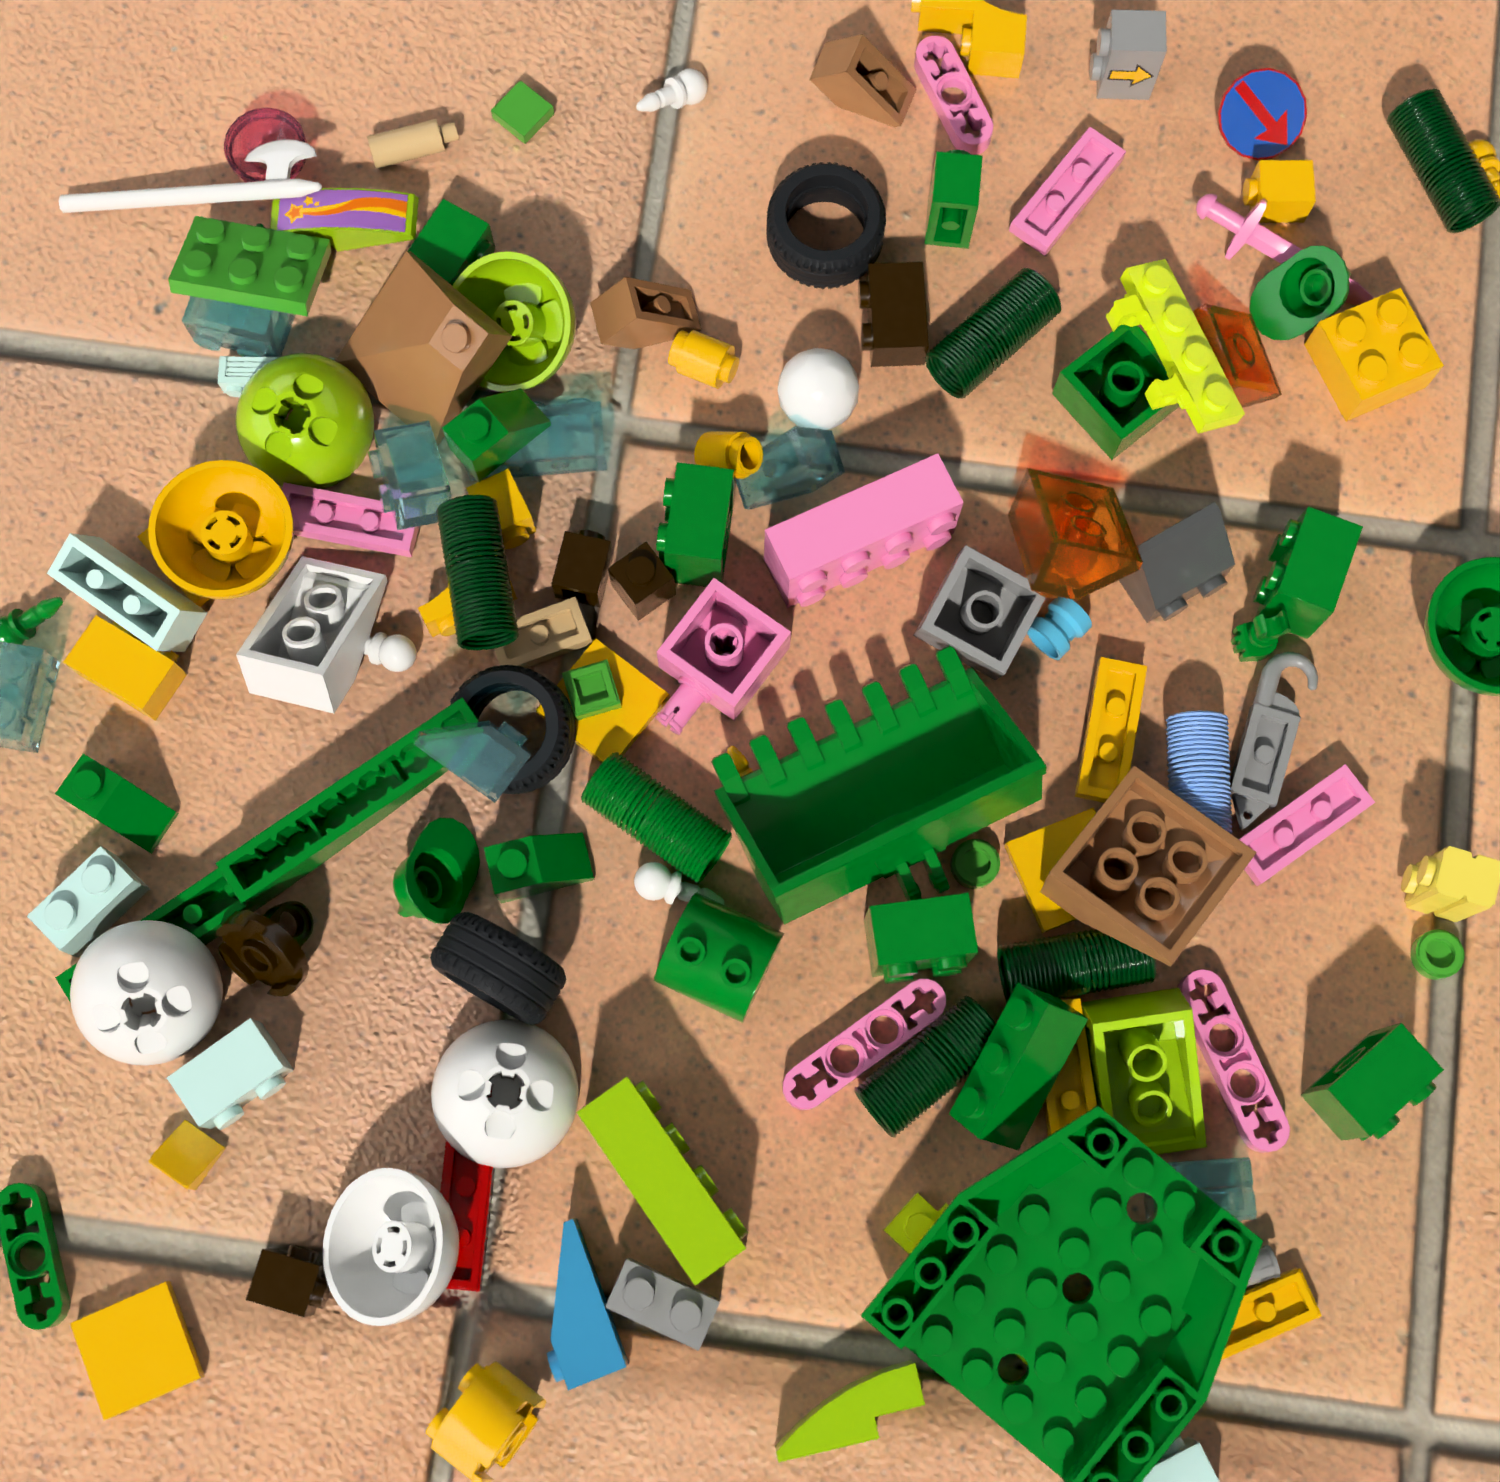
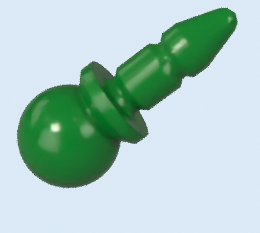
M61 597L45 599L37 603V606L34 605L26 611L14 609L9 612L8 616H0V652H14L24 644L25 640L33 638L36 635L35 627L45 622L46 619L53 617L62 606L63 599Z

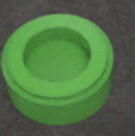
M967 840L961 843L953 853L950 862L951 872L955 880L962 886L970 889L983 888L989 885L999 872L1000 858L998 852L990 843L984 840Z
M1436 929L1426 932L1417 937L1411 947L1410 955L1413 966L1422 976L1429 979L1440 980L1450 977L1460 970L1464 962V949L1461 942L1454 934L1446 930Z

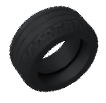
M819 162V164L813 163L811 166L805 165L803 168H798L797 172L793 171L785 177V180L780 182L769 202L766 234L769 251L774 261L788 277H791L794 281L798 280L800 284H805L808 287L814 286V288L821 289L828 287L832 289L834 287L839 288L840 285L846 286L849 283H853L854 280L860 279L867 273L868 264L875 263L880 255L886 226V212L883 200L875 185L868 178H865L864 174H860L858 170H853L852 167H846L843 164L840 166L838 163L831 164L827 162V164H823V162ZM817 202H831L844 206L853 212L861 222L864 231L850 245L837 250L824 251L811 248L800 242L789 229L788 222L798 210L807 205Z
M501 665L490 667L466 680L459 687V691L455 692L450 701L451 704L463 697L479 720L484 708L499 695L511 691L530 693L539 700L545 713L546 733L539 751L531 760L515 769L500 770L490 766L485 762L478 748L457 763L456 766L465 777L481 787L505 794L528 793L548 784L566 766L575 744V716L567 697L561 689L541 674L522 666Z
M467 911L458 913L451 919L450 925L443 932V936L440 937L430 956L432 967L442 975L488 1004L529 1025L541 1023L544 1020L547 1012H549L561 992L560 989L564 987L566 982L564 969L553 959L511 932Z

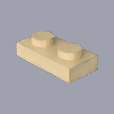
M572 597L517 617L518 638L514 642L494 648L500 666L514 665L528 668L588 646L592 643V639L577 599Z

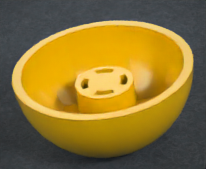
M232 460L203 462L175 476L163 488L155 500L148 524L150 548L162 572L176 585L192 594L219 600L243 597L267 585L280 572L287 561L294 534L292 512L288 500L278 484L258 468ZM238 538H241L238 544L232 548L231 546L237 542Z

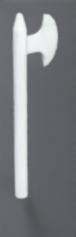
M277 140L256 147L247 154L244 160L265 163L267 165L265 181L64 194L59 197V207L63 213L298 198L320 191L322 185L319 182L304 179H290L293 165L302 159L317 156L315 149L308 143L298 140Z

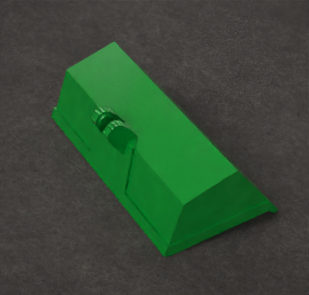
M947 646L936 652V658L945 680L929 688L917 665L909 664L899 670V676L909 697L893 705H890L879 682L873 681L863 686L861 691L872 715L856 723H853L842 700L835 699L824 706V710L835 733L818 741L815 740L805 718L797 717L789 721L787 728L797 748V751L778 759L766 735H760L751 739L749 745L760 768L745 776L740 777L728 753L724 752L712 759V765L722 784V787L714 790L715 795L736 832L761 889L784 925L882 877L886 879L894 874L907 901L922 899L921 891L909 867L921 861L928 873L931 885L940 894L948 890L950 886L936 855L937 853L946 850L947 845L1042 799V775L1046 774L1044 761L972 667L964 669L953 647Z

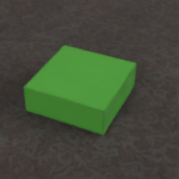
M520 80L493 107L491 114L496 122L526 144L554 115L553 105Z
M608 659L562 672L576 721L622 708Z

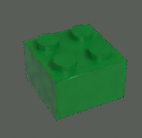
M1126 324L1118 326L1115 331L1110 332L1060 371L1052 392L1054 397L1111 460L1180 407L1177 403L1154 410L1151 409L1144 395L1146 390L1155 379L1165 381L1169 378L1149 337L1138 326L1129 327Z
M677 462L675 479L666 478L663 506H666L665 522L668 523H659L656 551H659L658 557L674 577L675 583L707 587L711 580L715 578L723 584L734 507V469Z
M1309 506L1297 521L1290 519L1283 534L1276 536L1270 549L1268 560L1274 562L1270 569L1268 577L1263 576L1256 589L1253 602L1260 604L1256 616L1264 614L1265 619L1271 618L1285 610L1291 629L1289 632L1308 639L1334 613L1363 526Z
M969 893L869 906L864 918L872 977L884 976L886 984L913 980V975L918 974V971L932 969L933 977L962 973V968L967 967V964L978 953Z
M1402 1023L1370 1032L1307 1088L1301 1096L1341 1141L1358 1138L1364 1141L1372 1135L1379 1139L1399 1123L1400 1119L1396 1113L1408 1102L1415 1106L1434 1092L1437 1086L1432 1081L1444 1069Z

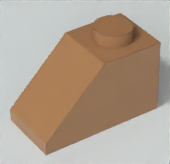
M863 34L825 42L809 79L837 107L892 127H900L917 90Z
M624 277L590 303L600 342L605 345L638 349L674 340L681 330L688 333L692 330L698 332L702 330L691 290Z

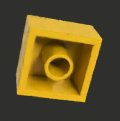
M1401 287L1319 321L1304 344L1345 421H1349L1426 388L1444 366Z

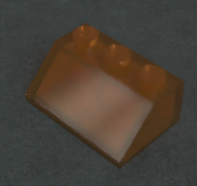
M1027 468L1008 517L1031 591H1035L1046 598L1063 597L1078 600L1140 570L1143 560L1113 487Z

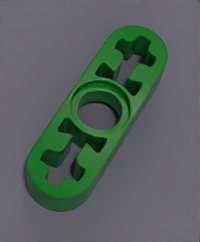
M11 1184L0 1192V1238L17 1315L20 1321L28 1328L37 1330L57 1326L66 1318L70 1309V1297L48 1199L45 1192L34 1184ZM20 1193L22 1198H31L32 1207L26 1209L24 1213L27 1226L38 1225L39 1232L23 1233L16 1237L15 1229H25L22 1215L12 1214L11 1205L18 1203V1194ZM35 1240L43 1246L45 1259L39 1268L30 1271L21 1264L20 1252L26 1243ZM49 1274L50 1282L40 1283L43 1297H53L54 1307L47 1310V1319H45L43 1313H34L33 1304L40 1301L38 1285L27 1287L26 1279L41 1278Z

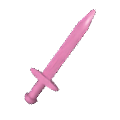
M1206 194L1197 202L1196 212L1202 220L1208 217L1235 233L1226 251L1225 258L1231 259L1245 243L1281 264L1302 250L1259 224L1267 205V200L1262 199L1255 205L1246 217L1216 201L1217 195ZM1349 278V294L1345 302L1357 306L1374 299L1358 282Z

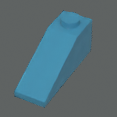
M571 1219L563 1224L551 1331V1343L554 1350L546 1353L555 1381L565 1380L568 1390L626 1368L629 1364L611 1311L605 1308L607 1300L577 1219Z

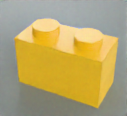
M95 615L63 661L64 664L79 676L154 721L157 720L187 676V673L175 663L179 658V655L172 650L170 652L156 651L137 640L135 635L115 621L110 624Z

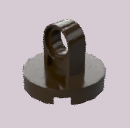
M288 901L275 905L264 915L249 910L236 911L216 930V936H222L223 942L217 947L218 951L229 968L247 984L253 986L259 980L272 987L267 994L272 996H289L297 990L308 975L309 965L301 947L313 932L314 922L312 914L303 903L297 901ZM284 911L290 913L296 920L297 929L293 937L280 926V916Z

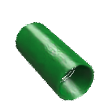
M619 752L612 753L604 760L587 783L581 796L582 803H586V806L589 805L590 808H593L602 817L605 816V819H609V822H613V825H617V828L626 831L627 835L631 834V838H635L637 842L640 841V844H644V847H648V850H652V853L655 852L656 856L659 855L660 858H663L672 867L675 866V869H679V872H683V875H687V878L691 877V881L695 880V884L701 882L724 853L732 838L731 832L728 833L727 829L724 830V827H720V824H716V821H712V818L708 819V815L704 816V813H700V810H696V807H693L692 804L689 805L688 802L681 799V796H677V793L673 794V790L666 789L665 785L661 786V782L652 779V776L646 774V771L642 772V768L638 769V766H634V763H631L626 757L623 758L622 755H619Z

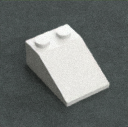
M302 556L236 654L249 693L334 714L356 679L365 651V644L370 636L387 584L386 575Z

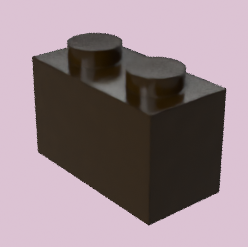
M923 262L868 264L866 281L858 282L859 309H867L868 323H861L862 351H870L871 367L925 365V356L928 352L929 342Z

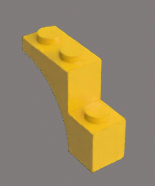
M912 0L911 12L919 13L917 31L962 35L960 56H968V74L1019 78L1025 54L1027 15L1005 11L984 0Z
M509 468L466 487L468 495H486L497 501L505 549H512L522 545L529 539L530 534L536 532L532 516ZM510 581L513 600L517 599L513 585ZM448 587L437 597L418 607L432 637L439 634L450 636L456 633Z

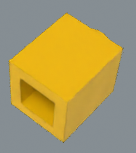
M1313 160L1258 161L1251 178H1246L1244 181L1243 203L1245 206H1250L1251 211L1262 199L1267 200L1266 208L1259 223L1305 222L1316 202Z

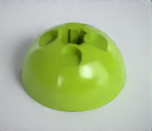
M510 251L483 256L470 264L459 275L453 287L512 335L480 383V386L497 392H508L520 388L525 391L551 378L567 359L576 333L574 304L560 277L538 259L526 254Z
M297 353L270 361L257 370L248 380L237 404L236 430L242 450L252 466L266 473L278 485L283 487L285 482L325 489L345 480L363 462L373 439L374 413L370 398L363 384L348 368L325 356ZM290 408H292L293 410L291 411L288 420H285L287 413L289 412Z

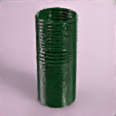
M1432 88L1418 92L1401 102L1391 111L1387 118V124H1389V128H1391L1393 135H1395L1397 143L1401 146V150H1403L1405 157L1421 182L1423 190L1426 191L1428 199L1432 202V206H1434L1447 232L1458 233L1467 230L1488 218L1499 208V195H1497L1493 184L1488 180V176H1486L1484 168L1481 167V163H1478L1479 159L1476 158V154H1473L1467 138H1465L1461 127H1459L1457 120H1455L1453 112H1451L1446 101H1444L1440 90Z
M1030 268L1021 269L1004 286L989 297L988 300H985V303H982L975 312H972L966 320H963L958 327H955L949 335H946L939 344H936L932 350L926 353L925 362L932 377L951 396L959 399L966 398L989 375H992L993 371H996L1001 364H1004L1008 358L1014 355L1018 349H1021L1028 340L1034 337L1035 334L1060 313L1061 300L1056 290L1036 270Z
M486 495L455 497L440 504L436 510L457 644L466 650L499 648L514 642L519 636L498 504L495 499Z
M1096 929L1085 930L1083 933L1081 931L1077 933L1072 932L1071 934L1067 933L1061 936L1058 934L1057 936L1053 935L1052 938L1048 936L1047 938H1038V940H1028V942L1025 940L1024 942L1020 941L1019 943L1015 942L1014 944L1010 943L1004 946L1001 944L997 950L999 975L1006 1002L1011 997L1017 983L1024 984L1060 999L1067 996L1071 997L1072 995L1089 994L1090 991L1094 993L1096 990L1100 992L1102 989L1106 991L1107 989L1113 990L1125 986L1152 983L1156 977V959Z
M964 996V999L953 1005V1008L946 1011L945 1015L942 1014L938 1021H934L930 1027H927L926 1031H922L921 1035L918 1034L917 1039H912L911 1043L904 1046V1049H900V1052L893 1055L892 1059L889 1058V1062H885V1065H881V1068L870 1074V1078L867 1077L866 1081L858 1084V1087L854 1088V1092L877 1123L887 1134L895 1138L896 1134H900V1131L908 1128V1125H911L915 1118H919V1115L927 1112V1109L934 1106L938 1099H942V1096H946V1093L953 1090L957 1083H961L962 1079H966V1075H969L996 1023L979 1003L970 996Z

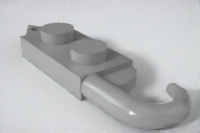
M1284 652L1277 654L1267 661L1262 670L1230 778V797L1232 798L1241 830L1248 827L1267 808L1272 810L1277 806L1301 717H1299V710L1295 703L1286 696L1276 692L1282 671L1287 667H1297L1306 674L1309 690H1316L1318 674L1316 667L1307 657L1300 653ZM1244 812L1249 814V820L1244 818Z

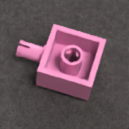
M713 578L657 650L659 668L678 680L680 686L662 710L656 714V719L665 727L669 724L671 726L670 731L680 735L684 726L704 702L710 703L735 721L790 648L791 631ZM728 644L732 646V654L724 653L722 656L716 654V646L720 649L726 648Z

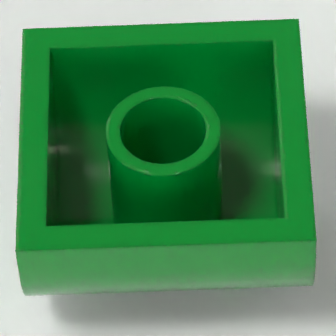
M696 892L688 902L669 939L658 965L654 981L743 1023L785 933Z

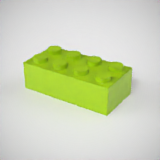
M627 1076L576 1113L696 1286L746 1249L741 1239L748 1234V1231L732 1208H729L724 1213L719 1209L712 1198L713 1195L719 1192L718 1188L702 1165L692 1170L683 1157V1154L690 1150L689 1146L673 1123L663 1128L654 1115L662 1107L642 1080L634 1086Z

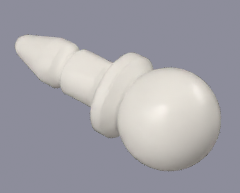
M684 69L676 77L666 79L664 88L645 95L637 103L636 108L641 112H653L668 105L679 109L684 107L685 104H697L707 94V80L696 69Z
M378 632L373 637L369 636L367 639L364 654L368 655L369 661L372 664H382L390 671L402 672L414 664L417 651L414 643L404 635L395 634L388 636L386 633Z
M649 862L642 865L634 877L636 891L647 900L655 901L664 898L667 904L672 905L675 897L689 902L692 896L698 892L724 905L723 898L712 890L705 887L700 888L698 885L686 881L681 882V872L675 871L671 874L665 865L658 862Z

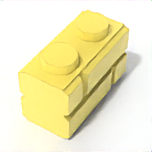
M1448 846L1431 856L1426 855L1416 865L1409 864L1404 872L1401 890L1406 892L1404 901L1406 907L1426 914L1434 912L1436 917L1453 922L1461 921L1490 909L1495 905L1500 884V861L1479 854L1472 857L1471 852Z

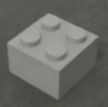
M965 545L955 557L913 636L939 650L947 646L953 647L962 663L993 680H997L1005 675L1049 590Z

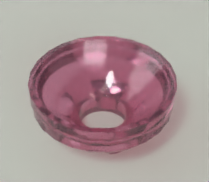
M257 108L244 113L230 125L224 140V154L230 168L242 181H265L267 169L262 168L259 162L244 161L249 152L271 141L298 140L305 143L307 141L301 125L289 113L276 108ZM302 159L293 165L290 179H294L298 175L306 159Z

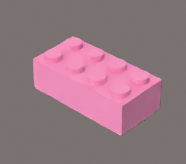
M937 453L765 529L764 561L787 608L798 603L801 607H806L821 600L826 595L825 591L841 584L843 588H848L862 582L868 577L867 572L880 566H884L885 569H891L901 565L910 558L909 553L923 547L930 551L945 545L952 539L951 535L955 532L964 502Z

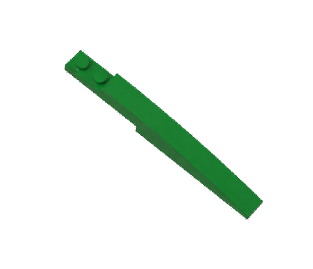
M460 698L216 862L215 864L218 867L216 870L140 921H161L179 926L196 936L204 945H207L219 937L216 936V930L234 912L248 910L255 912L489 740V735L464 698ZM77 963L55 977L69 1001L71 981Z

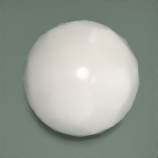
M814 348L800 352L786 363L779 376L777 390L780 407L787 417L799 427L811 431H823L837 427L850 417L858 403L859 383L857 373L850 362L835 351Z

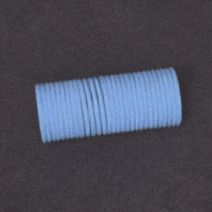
M1201 710L1170 715L1166 719L1167 761L1169 762L1167 764L1169 768L1167 770L1169 773L1167 775L1169 778L1167 781L1168 790L1231 834L1233 832L1231 830L1233 822L1231 821L1232 807L1230 806L1232 804L1230 801L1232 799L1230 797L1231 783L1229 781L1231 777L1228 775L1230 773V765L1228 764L1230 762V755L1228 754L1230 752L1228 749V717L1220 712Z

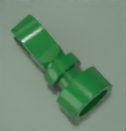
M1282 610L1278 615L1266 619L1264 614H1260L1254 617L1253 621L1241 624L1233 629V635L1236 636L1232 638L1231 643L1236 645L1233 649L1234 654L1241 653L1239 656L1240 662L1264 660L1276 649L1278 637L1291 630L1286 611Z

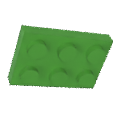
M195 216L169 276L171 293L308 316L331 254L330 239Z

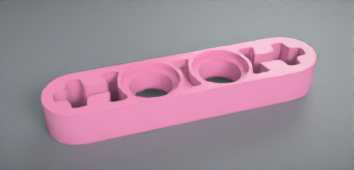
M1204 969L1193 971L1182 978L1178 988L1192 1008L1195 1039L1236 1128L1246 1146L1253 1151L1265 1153L1279 1150L1289 1139V1123L1223 981L1214 972ZM1193 980H1197L1201 986L1209 984L1213 992L1206 997L1209 1007L1213 1011L1221 1006L1224 1015L1212 1017L1203 1024L1201 1023L1199 1016L1208 1013L1201 999L1193 1001L1190 997L1189 992L1195 989ZM1216 1024L1226 1025L1234 1033V1045L1227 1052L1218 1051L1210 1043V1030ZM1239 1069L1250 1072L1256 1081V1089L1248 1098L1239 1097L1231 1088V1077ZM1264 1098L1267 1107L1257 1108L1264 1122L1273 1121L1276 1130L1270 1133L1272 1142L1269 1143L1266 1138L1255 1137L1253 1130L1259 1127V1121L1254 1111L1244 1115L1241 1109L1242 1106L1256 1104Z
M918 979L887 999L786 1074L782 1084L783 1095L786 1101L793 1108L799 1110H811L823 1103L936 1021L944 1012L946 1006V995L943 988L933 980ZM918 989L922 994L931 991L935 996L934 1001L931 1003L934 1012L928 1014L924 1009L917 1011L909 1018L916 1026L908 1030L903 1016L891 1006L896 1002H900L903 1011L915 1001L916 998L913 991ZM886 1016L896 1023L898 1034L893 1042L881 1044L872 1038L870 1025L875 1018ZM839 1045L851 1046L858 1054V1065L849 1073L837 1071L830 1062L832 1050ZM820 1058L826 1073L836 1080L837 1084L829 1088L826 1079H824L813 1088L816 1096L813 1100L809 1101L805 1096H800L796 1099L791 1092L796 1087L793 1078L800 1074L806 1080L818 1073L819 1069L813 1066L812 1063Z

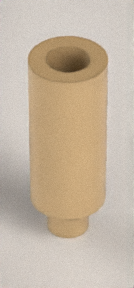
M433 119L367 136L377 169L444 152L443 144L459 140L455 122L438 126L437 120Z

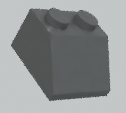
M1215 502L1211 503L1132 550L1117 578L1146 623L1160 615L1164 621L1169 620L1188 607L1186 600L1198 593L1203 598H1206L1219 591L1228 583L1225 577L1235 565L1222 514Z

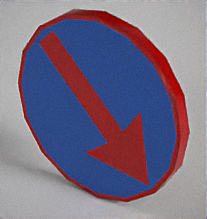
M1272 68L1249 70L1234 79L1223 93L1217 111L1218 130L1225 144L1239 156L1254 160L1275 158L1290 149L1302 134L1307 119L1305 95L1299 83L1286 72Z

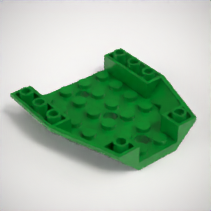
M1097 1105L959 1192L861 1313V1317L899 1349L902 1350L906 1346L1059 1475L1063 1482H1142L1207 1401L1263 1240ZM1137 1193L1149 1194L1154 1200V1212L1145 1221L1132 1220L1127 1213V1203ZM1074 1273L1084 1274L1091 1281L1090 1293L1080 1301L1069 1300L1062 1291L1064 1280ZM1018 1354L1026 1360L1027 1370L1022 1378L1016 1381H1008L1000 1376L998 1365L1004 1356Z

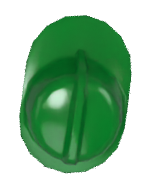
M1309 246L1270 271L1257 283L1251 296L1250 314L1254 326L1262 335L1273 340H1290L1304 334L1315 327L1319 321L1336 313L1344 305L1349 294V277L1352 274L1346 267L1345 261L1335 250L1329 247Z
M440 817L429 822L419 834L409 856L400 863L393 876L394 895L399 903L398 914L401 917L414 916L416 918L428 919L436 924H448L456 914L461 913L476 880L480 866L479 848L473 834L463 823L453 818Z

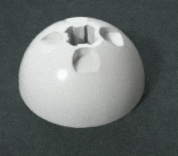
M152 920L134 921L116 926L103 933L83 952L73 973L70 1002L78 1028L88 1042L98 1051L114 1060L127 1064L156 1065L183 1056L206 1037L220 1011L223 984L215 958L196 936L179 926L166 922ZM128 997L131 998V1003H132V1005H133L132 1007H131L130 1004H129V998H128ZM153 1009L156 1010V1012H152L150 1014H142V1012H148Z
M518 1020L486 1022L471 1028L458 1037L440 1059L434 1073L431 1090L434 1117L444 1138L457 1152L467 1159L494 1168L523 1166L542 1158L553 1150L564 1138L574 1120L579 1096L577 1074L569 1055L562 1045L545 1030ZM500 1074H502V1077H510L512 1079L514 1078V1076L516 1077L514 1081L507 1078L501 1079ZM493 1084L492 1097L487 1098V1096H491L490 1090ZM519 1088H520V1097H519V1100L522 1101V1102L517 1101L518 1096H519Z
M380 1168L367 1172L354 1180L344 1190L331 1211L323 1241L324 1272L334 1299L350 1317L358 1322L372 1326L397 1324L409 1320L429 1308L449 1284L455 1271L459 1254L457 1223L448 1202L442 1194L420 1176L394 1168Z

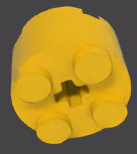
M497 1361L485 1367H482L479 1363L473 1365L458 1386V1390L462 1392V1395L450 1410L446 1407L441 1409L426 1430V1434L433 1439L431 1448L472 1482H491L493 1478L486 1472L495 1463L503 1469L539 1420L531 1413L533 1408L544 1409L546 1405V1399Z

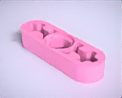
M942 36L924 38L916 49L915 71L954 147L957 150H964L971 155H978L984 152L990 144L993 132L992 119L953 44ZM928 54H933L936 59L943 57L941 65L943 75L939 77L940 70L934 60L927 61ZM956 87L964 92L966 98L958 104H951L943 99L941 93L946 88ZM967 113V122L973 131L980 130L978 138H974L971 133L964 134L966 126L964 115Z

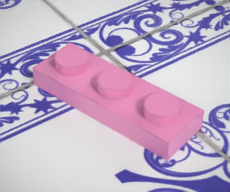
M1089 127L1014 218L1009 231L1046 256L1123 161L1126 151L1092 127Z
M284 482L282 491L288 500L292 512L293 535L412 557L422 519L420 508Z
M1346 764L1239 839L1257 852L1244 870L1256 886L1261 885L1373 805L1375 801Z

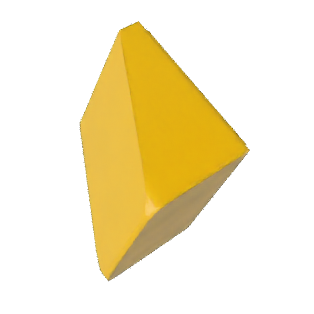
M184 1120L152 1154L148 1162L184 1188L196 1190L226 1147L188 1120Z

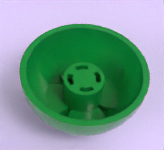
M1500 557L1474 559L1448 573L1434 590L1426 609L1424 621L1427 647L1438 668L1451 681L1462 688L1488 696H1500Z

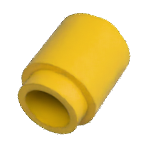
M681 330L671 345L668 364L676 367L677 373L719 389L724 382L731 383L739 366V358L734 356L735 347L731 344L692 330L690 333Z
M709 431L702 434L698 439L694 450V460L696 465L734 469V479H744L757 472L761 467L763 449L760 442L746 432Z

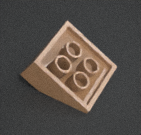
M406 251L335 361L348 368L363 384L367 392L432 447H438L445 437L442 427L461 413L512 335L411 251Z
M1134 765L1049 872L1041 893L1080 922L1171 967L1257 852Z

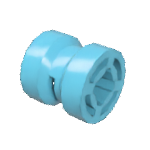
M1059 594L1048 605V613L1045 617H1036L1027 635L1044 654L1054 660H1060L1070 650V641L1074 638H1081L1092 627V621L1079 604L1070 597Z

